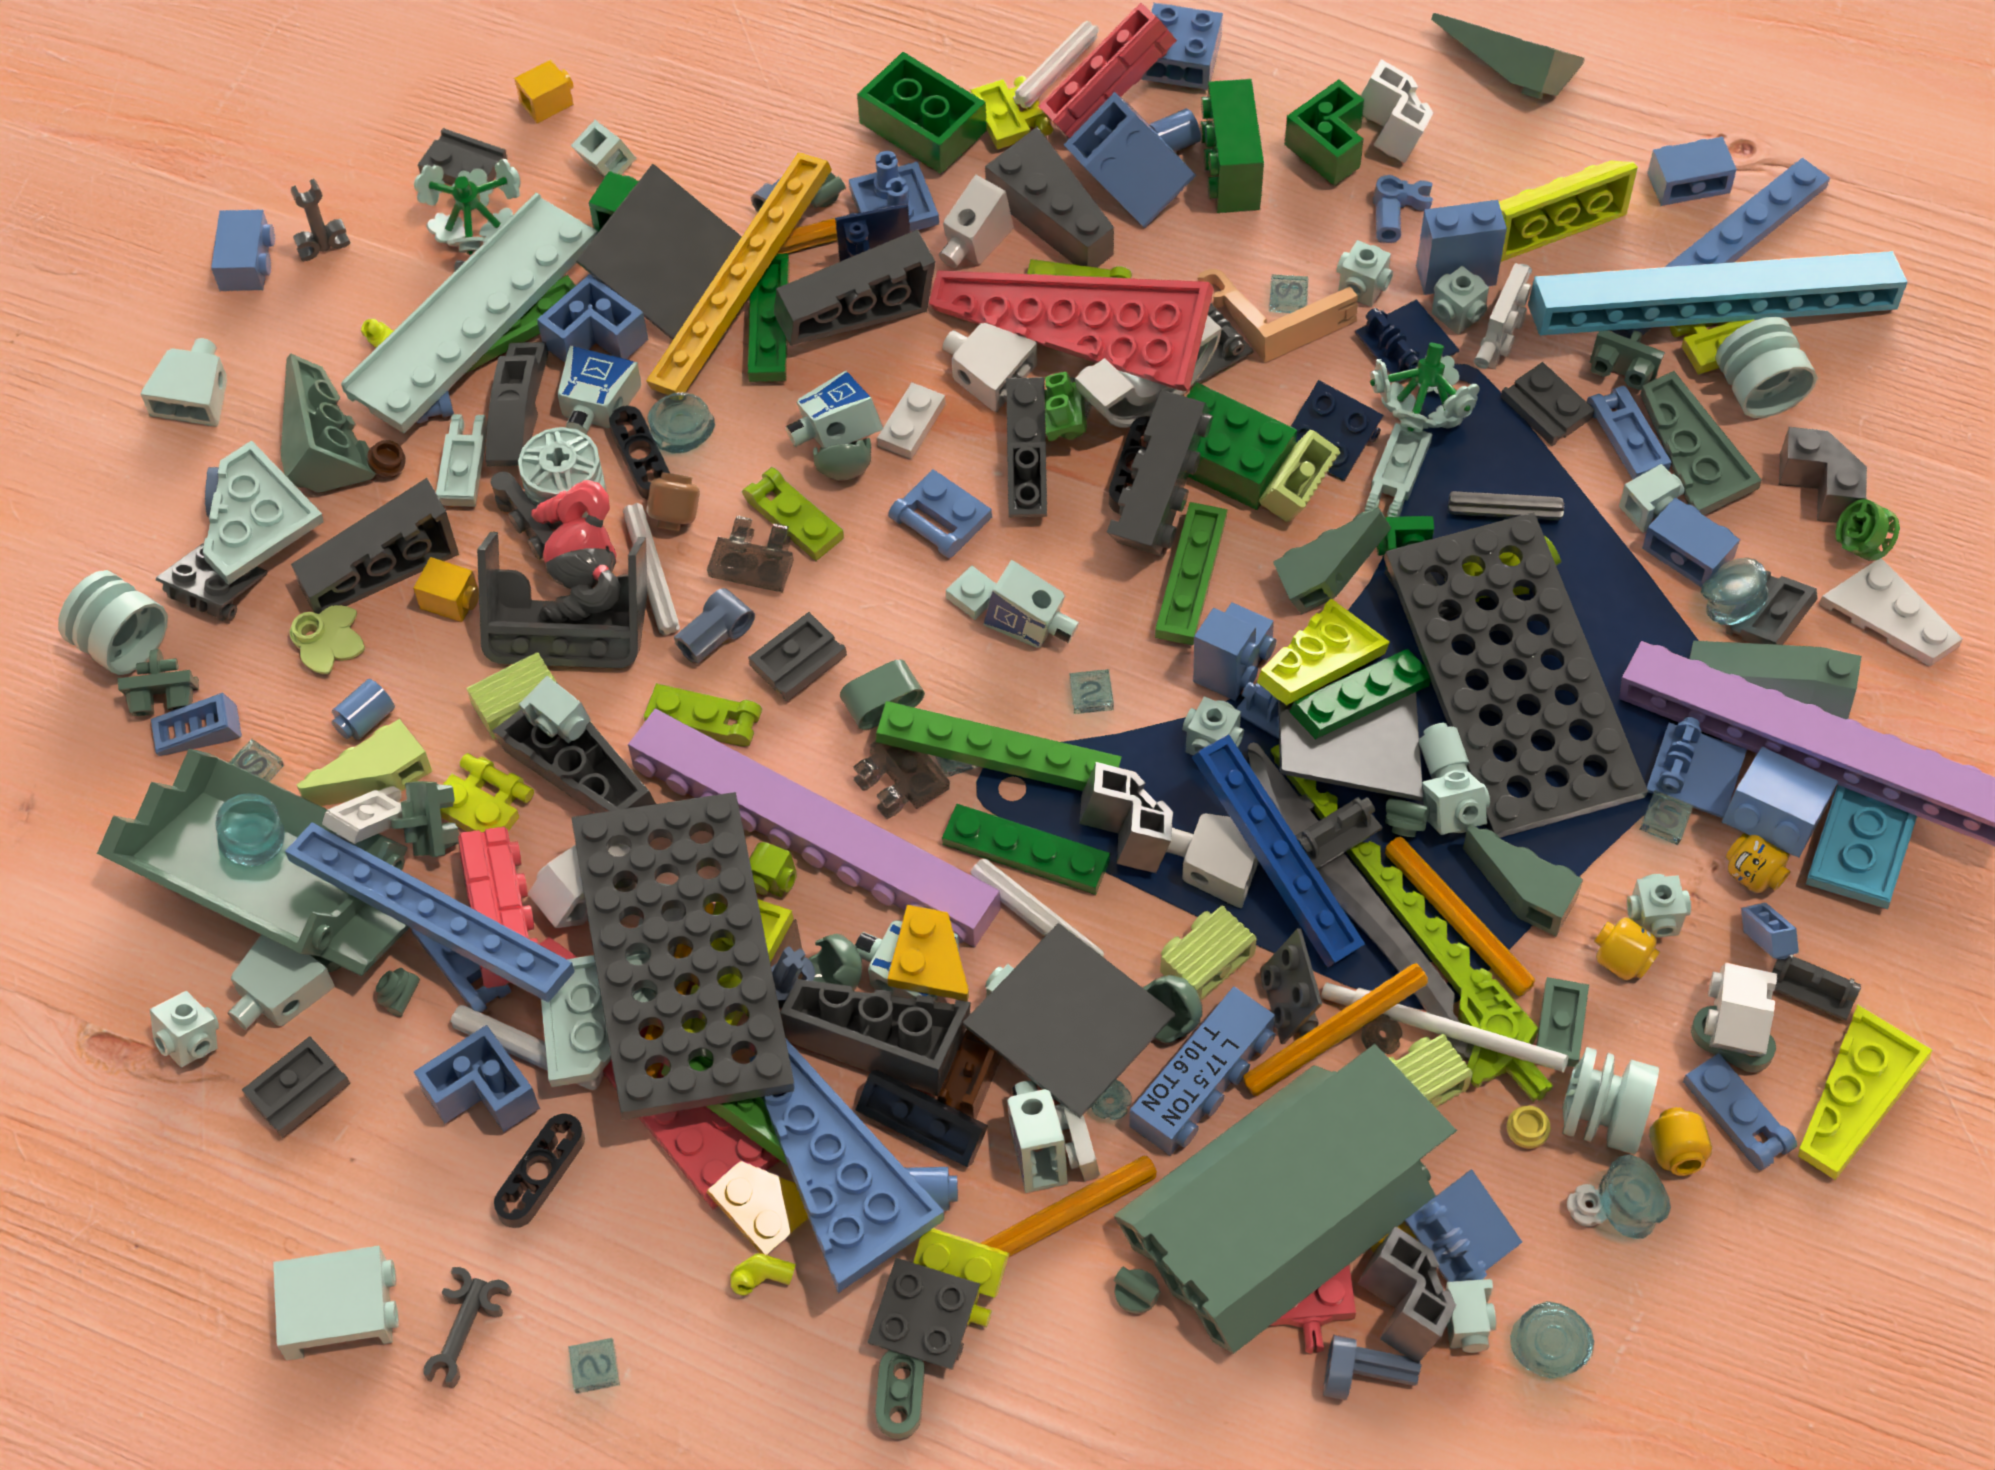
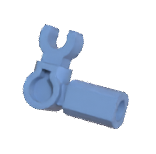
M1384 175L1377 180L1372 200L1376 206V238L1379 242L1395 243L1400 239L1401 207L1404 208L1406 205H1411L1419 211L1431 208L1433 197H1425L1430 196L1431 182L1418 181L1414 184H1408V181H1402L1392 175Z

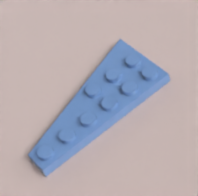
M786 1039L794 1079V1091L763 1096L762 1099L836 1290L839 1293L943 1222L944 1211ZM756 1055L750 1058V1062L756 1058Z

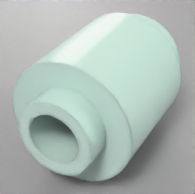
M1438 723L1424 730V736L1418 742L1431 778L1444 777L1446 773L1451 771H1468L1466 766L1469 764V760L1456 727H1448L1446 723Z

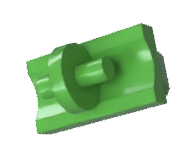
M1064 371L1047 376L1045 378L1047 389L1044 391L1045 426L1049 442L1056 440L1059 436L1073 440L1086 432L1087 421L1084 397L1079 393L1076 382L1071 383L1067 372Z

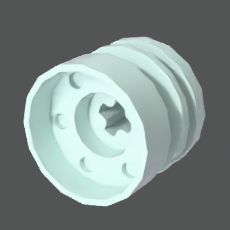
M1780 317L1758 319L1738 328L1722 342L1716 353L1715 359L1728 384L1732 385L1733 393L1744 414L1752 418H1767L1794 407L1807 397L1817 381L1816 372L1805 352L1800 350L1798 339L1793 335L1789 323Z
M565 427L547 429L533 436L522 448L518 459L520 476L525 493L536 508L539 503L549 500L562 491L568 492L575 484L585 480L600 483L607 492L597 446L588 435L581 431ZM587 511L583 514L582 517H586V518H587V516H588ZM561 521L548 522L551 529H557L563 524Z
M105 570L95 572L84 578L71 591L63 603L58 617V630L64 640L75 645L80 651L89 654L94 661L117 675H123L135 671L136 663L147 662L150 650L158 649L167 630L168 615L162 605L147 595L136 591L134 586L123 581L118 575Z
M1586 1047L1583 1057L1573 1068L1562 1108L1564 1117L1562 1134L1574 1137L1578 1121L1583 1119L1588 1121L1584 1140L1591 1142L1599 1125L1607 1126V1147L1636 1155L1652 1104L1659 1067L1630 1060L1622 1077L1613 1075L1614 1054L1607 1053L1602 1071L1593 1069L1597 1050Z

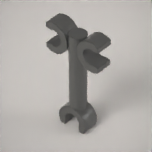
M315 179L310 180L311 188L305 193H300L296 185L291 187L294 201L297 206L304 208L311 232L303 231L293 236L302 261H309L315 258L319 251H327L330 247L340 249L350 244L346 228L341 219L332 220L326 226L324 225L318 206L323 195Z
M453 1267L451 1274L454 1279L464 1282L462 1288L457 1291L447 1288L442 1290L445 1300L452 1304H462L441 1354L431 1357L424 1366V1375L429 1381L433 1380L438 1369L448 1368L449 1373L446 1376L445 1382L450 1388H454L460 1379V1370L456 1361L480 1306L482 1305L484 1311L489 1316L501 1317L503 1314L501 1306L492 1304L490 1299L498 1293L510 1296L512 1293L510 1286L505 1281L492 1280L487 1283L478 1278H473L472 1280L470 1273L461 1267Z

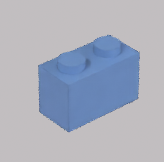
M1722 136L1653 149L1647 174L1660 205L1664 206L1731 193L1737 168Z
M219 210L211 269L220 291L264 289L265 275H270L271 258L268 252L269 246H274L275 231L273 225L268 224L263 210Z
M1675 497L1648 526L1642 549L1707 591L1733 562L1740 539L1733 535L1728 528L1720 526L1702 515L1694 506L1685 504Z

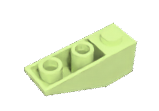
M398 719L390 725L379 728L370 738L356 747L346 749L337 759L325 767L310 772L303 781L296 785L301 797L320 806L347 802L371 791H380L390 786L403 791L406 789L405 783L420 780L431 773L432 768L426 751L402 721Z

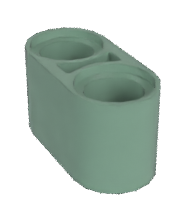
M901 659L888 662L850 681L840 692L841 700L858 727L862 730H869L879 726L886 701L916 707L925 696L924 690L910 668Z

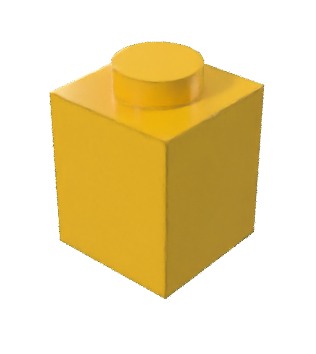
M551 59L514 78L519 102L537 124L574 105L571 89L574 88L573 81L565 69L560 71Z
M432 557L429 558L413 587L420 609L459 622H463L468 611L473 610L479 600V588L477 587L473 570Z

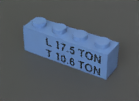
M1233 986L1130 1109L1129 1127L1169 1156L1174 1153L1179 1145L1185 1148L1198 1132L1199 1127L1197 1124L1205 1114L1212 1116L1218 1110L1225 1097L1222 1093L1231 1083L1237 1085L1242 1081L1244 1074L1250 1068L1248 1062L1256 1052L1263 1054L1270 1047L1276 1036V1033L1273 1032L1275 1014Z

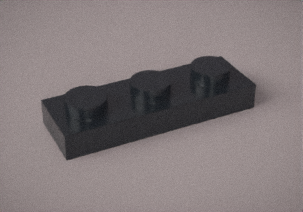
M877 1069L869 1073L855 1111L965 1167L973 1164L988 1128V1125Z

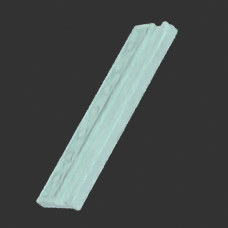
M535 193L342 381L343 392L347 394L348 399L351 401H359L369 408L370 413L400 432L405 433L576 263L580 255L598 234L597 230L542 199L540 194Z

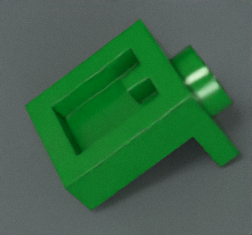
M1433 516L1386 517L1391 529L1378 544L1377 555L1385 556L1386 551L1433 539Z

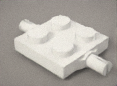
M1523 263L1514 264L1489 318L1486 336L1482 339L1481 347L1474 359L1477 367L1495 369L1501 355L1508 357L1515 338L1511 334L1515 328L1520 330L1527 313V308L1522 306L1526 305L1532 285L1527 283L1532 273L1530 266Z

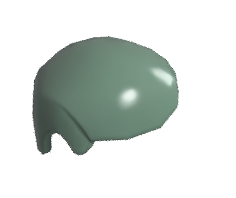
M870 438L849 444L832 445L825 449L820 447L819 452L817 447H814L813 459L816 469L823 475L838 481L851 480L863 474L871 463Z
M832 934L815 942L816 946H821L822 948L819 953L808 959L815 968L814 981L852 986V990L855 991L862 975V960L856 945L842 934Z
M1170 974L1164 975L1143 987V989L1175 1013L1173 1019L1155 1039L1163 1043H1170L1188 1035L1198 1026L1202 1017V1003L1197 990L1185 978Z

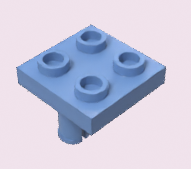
M882 151L875 158L877 172L848 179L849 189L858 213L882 209L887 206L908 204L910 232L939 225V214L918 162L898 166L896 155L893 152Z

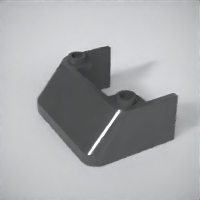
M490 532L477 549L481 648L489 660L498 664H515L538 652L547 666L624 668L635 661L640 651L647 601L646 537H638L629 552L628 574L617 576L621 585L619 600L609 610L591 613L588 618L579 621L569 619L566 622L555 623L552 619L545 621L539 616L542 607L546 603L554 601L531 600V585L527 577L516 570L499 568L498 532Z

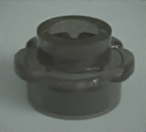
M1381 1014L1363 1026L1362 1042L1366 1049L1376 1044L1384 1054H1392L1400 1047L1399 1039L1402 1038L1401 1026L1397 1021L1390 1020L1387 1014ZM1381 1030L1386 1033V1037H1381Z

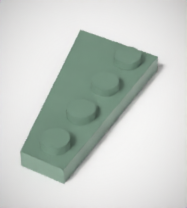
M1675 371L1642 386L1640 396L1662 446L1671 460L1672 469L1684 486L1683 494L1688 505L1694 506L1702 515H1706L1760 488L1762 479Z

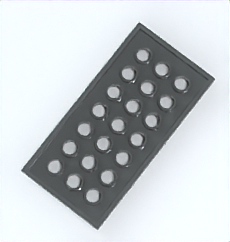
M1534 512L1385 552V563L1449 727H1456L1469 760V764L1466 766L1468 772L1480 783H1483L1488 790L1490 805L1486 808V825L1488 830L1494 832L1499 837H1504L1646 797L1648 789ZM1506 552L1513 553L1519 558L1520 564L1507 566L1501 562L1499 555ZM1474 562L1482 568L1483 573L1479 576H1470L1464 572L1462 565ZM1430 572L1440 573L1445 578L1446 583L1441 586H1433L1426 581L1425 575ZM1519 586L1527 587L1532 591L1534 598L1527 601L1520 600L1514 595L1513 589ZM1487 596L1495 601L1497 607L1486 611L1479 608L1475 600L1478 597ZM1443 606L1453 607L1459 613V618L1453 621L1445 620L1439 615L1438 609ZM1530 621H1540L1545 624L1548 632L1544 635H1535L1528 630L1527 623ZM1493 631H1503L1509 636L1510 643L1497 645L1492 642L1489 634ZM1455 641H1465L1471 645L1473 652L1469 655H1459L1453 650L1451 644ZM1546 655L1555 656L1560 660L1562 667L1557 670L1547 669L1541 663V658ZM1509 665L1517 666L1523 671L1524 678L1511 680L1505 676L1503 668ZM1472 675L1479 676L1484 679L1487 687L1479 691L1473 690L1467 686L1465 679ZM1559 690H1567L1575 696L1576 703L1563 705L1557 701L1555 693ZM1523 700L1531 701L1537 706L1538 713L1532 716L1524 715L1518 710L1517 703ZM1486 710L1493 711L1499 716L1501 722L1495 726H1488L1480 720L1479 714ZM1575 725L1583 726L1589 731L1590 738L1585 741L1576 740L1570 735L1569 728ZM1535 736L1548 738L1552 743V749L1549 751L1537 750L1532 745L1531 738ZM1498 746H1506L1514 753V759L1509 762L1500 761L1494 756L1493 749ZM1587 761H1596L1603 766L1605 774L1600 777L1590 776L1584 770L1583 764ZM1551 771L1559 772L1566 778L1567 784L1563 787H1553L1546 781L1545 774ZM1511 782H1520L1527 787L1529 794L1523 798H1516L1508 792L1507 785Z
M736 792L571 817L621 1119L627 1120L793 1092L794 1079ZM698 831H706L712 834L713 838L707 843L699 844L694 842L691 836ZM659 837L667 838L672 842L671 846L664 850H656L649 844L652 840ZM615 844H625L631 849L629 853L620 857L613 856L608 852L609 848ZM705 866H713L720 871L719 875L713 879H704L697 872ZM667 872L673 873L679 878L676 883L669 886L661 885L656 881L660 874ZM622 879H630L637 884L635 889L629 892H620L614 887ZM711 902H721L727 907L726 911L719 915H711L704 908ZM671 908L681 909L685 913V916L676 922L667 921L662 915ZM628 915H637L644 920L636 928H626L620 923ZM718 938H728L733 941L734 946L728 951L721 952L713 949L711 944ZM684 944L689 946L692 952L685 958H675L670 955L669 950L675 945ZM635 951H643L650 956V959L642 965H633L627 961V957ZM726 974H733L741 979V983L734 988H724L718 983V980ZM684 981H692L699 986L698 991L692 995H682L675 988ZM641 988H650L657 993L656 997L649 1002H639L633 995ZM740 1011L745 1013L749 1019L743 1025L733 1026L726 1022L725 1017L731 1012ZM691 1018H698L706 1023V1027L697 1033L687 1032L682 1025ZM648 1025H656L664 1031L655 1040L644 1039L639 1033ZM749 1049L756 1054V1058L750 1063L740 1064L732 1058V1055L737 1050ZM697 1056H706L713 1061V1065L705 1071L694 1070L690 1067L689 1063ZM655 1063H663L670 1068V1072L662 1078H653L646 1073V1070Z

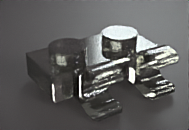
M737 516L730 538H717L707 567L708 576L783 593L794 561L793 552L788 551L791 537L787 536L789 527L773 524L768 544L765 547L751 544L754 535V529L750 528L752 519Z
M876 741L870 744V754L872 756L859 761L853 766L858 774L854 777V781L863 791L874 786L885 773L894 781V785L883 789L877 794V798L881 802L877 805V809L885 819H889L899 813L908 801L918 809L950 789L949 779L928 754Z

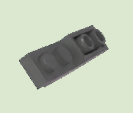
M546 342L509 343L506 356H499L487 421V466H519L518 459L521 450L532 438L538 417L535 402L549 355Z
M1044 377L1006 378L1009 518L1047 517Z

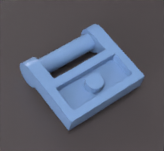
M932 469L903 499L900 498L892 504L888 516L898 524L905 523L938 546V552L947 558H951L992 518V509ZM918 508L953 533L946 534L914 511Z

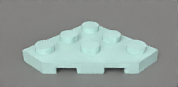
M253 441L248 442L220 460L218 469L219 479L216 493L213 495L209 516L210 526L203 547L204 559L229 585L324 522L322 513Z
M635 951L627 957V961L633 965H642L650 959V956L643 951ZM594 955L567 959L572 962L575 972L549 1003L541 999L548 1078L552 1087L595 1080L611 1060ZM641 988L634 993L633 997L639 1002H649L656 997L657 993L650 988Z

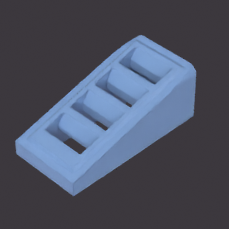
M224 693L151 719L155 752L159 756L224 743L242 736L237 706ZM206 719V727H202L201 720ZM185 723H189V724H190V731H191V732H189V733H187V734H186ZM170 726H174L176 738L170 739Z

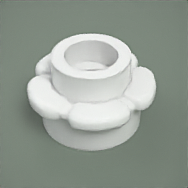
M1580 1185L1576 1187L1574 1194L1572 1193L1568 1196L1567 1208L1570 1215L1581 1226L1592 1227L1601 1224L1610 1214L1608 1209L1610 1199L1602 1189H1594L1593 1185ZM1589 1201L1593 1204V1207L1588 1208L1585 1203Z

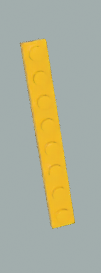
M801 152L796 154L647 378L646 382L652 390L678 399L683 397L832 171L828 160Z

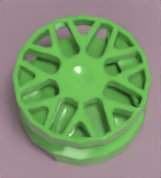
M1868 499L1857 500L1842 512L1837 521L1836 540L1842 544L1841 548L1865 560H1878L1886 556L1894 547L1899 536V519L1894 512ZM1888 533L1893 534L1891 539L1886 538ZM1881 544H1882V548H1883V551H1882V552H1881L1880 549H1879V546H1880Z

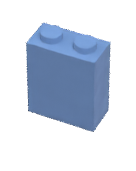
M1498 200L1424 210L1416 263L1424 295L1435 294L1434 287L1437 281L1445 274H1452L1461 266L1473 275L1479 276L1487 286L1497 284L1507 230Z
M1761 747L1736 788L1722 823L1750 836L1757 835L1779 849L1799 858L1819 823L1838 781Z

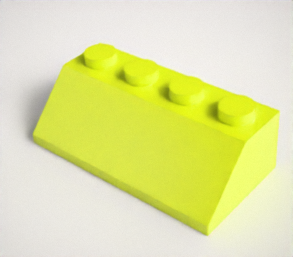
M1610 160L1599 165L1588 166L1578 173L1556 178L1548 184L1534 189H1526L1516 196L1498 201L1507 228L1501 262L1627 215L1638 169L1637 165L1634 162Z

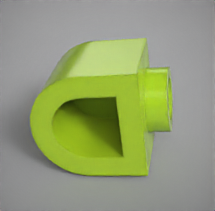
M758 843L749 858L756 893L766 895L769 892L782 897L784 892L788 893L792 889L797 877V870L791 852L769 843Z

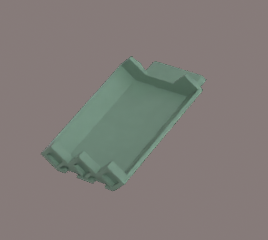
M188 749L173 786L151 782L135 819L113 815L97 854L300 954L324 957L360 976H363L410 928L288 860L285 850L311 823L337 836L334 831L322 825L325 812L328 809L210 753ZM379 833L353 844L402 871L405 863L404 855L408 847Z
M1373 1044L1338 1072H1331L1313 1065L1114 1214V1217L1132 1249L1153 1260L1172 1295L1194 1308L1211 1340L1234 1354L1389 1234L1395 1226L1398 1227L1406 1218L1436 1196L1429 1183L1431 1175L1420 1159L1457 1130L1378 1046Z

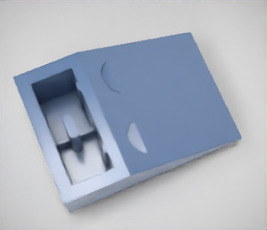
M1115 92L1064 144L1084 168L1144 228L1196 176L1135 109Z

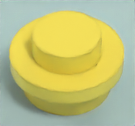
M1522 1106L1510 1114L1507 1121V1133L1510 1139L1518 1146L1536 1148L1544 1144L1549 1137L1551 1124L1549 1118L1541 1109L1535 1106Z

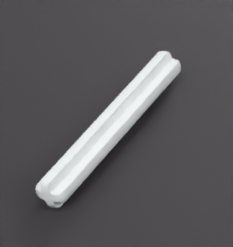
M1090 21L1083 22L1015 90L1014 102L1020 104L1022 108L1030 107L1097 39V33L1099 32L1097 25H1092Z
M639 503L627 505L623 509L632 544H635L638 537H646L647 594L659 633L665 636L670 633H676L680 628L644 508Z
M981 859L974 865L971 870V876L1000 890V901L1042 935L1046 936L1060 923L1104 958V952L987 859Z
M460 1005L456 1008L450 1021L454 1029L471 1035L485 1025H488L507 1053L548 1071L544 1041L478 1011H474L465 1005ZM603 1070L595 1080L576 1084L589 1090H596L603 1079Z

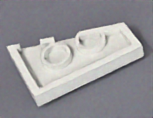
M1882 558L1874 561L1824 594L1819 602V605L1829 611L1835 608L1852 618L1851 623L1862 629L1867 626L1886 637L1888 644L1929 667L1957 649L1963 640Z

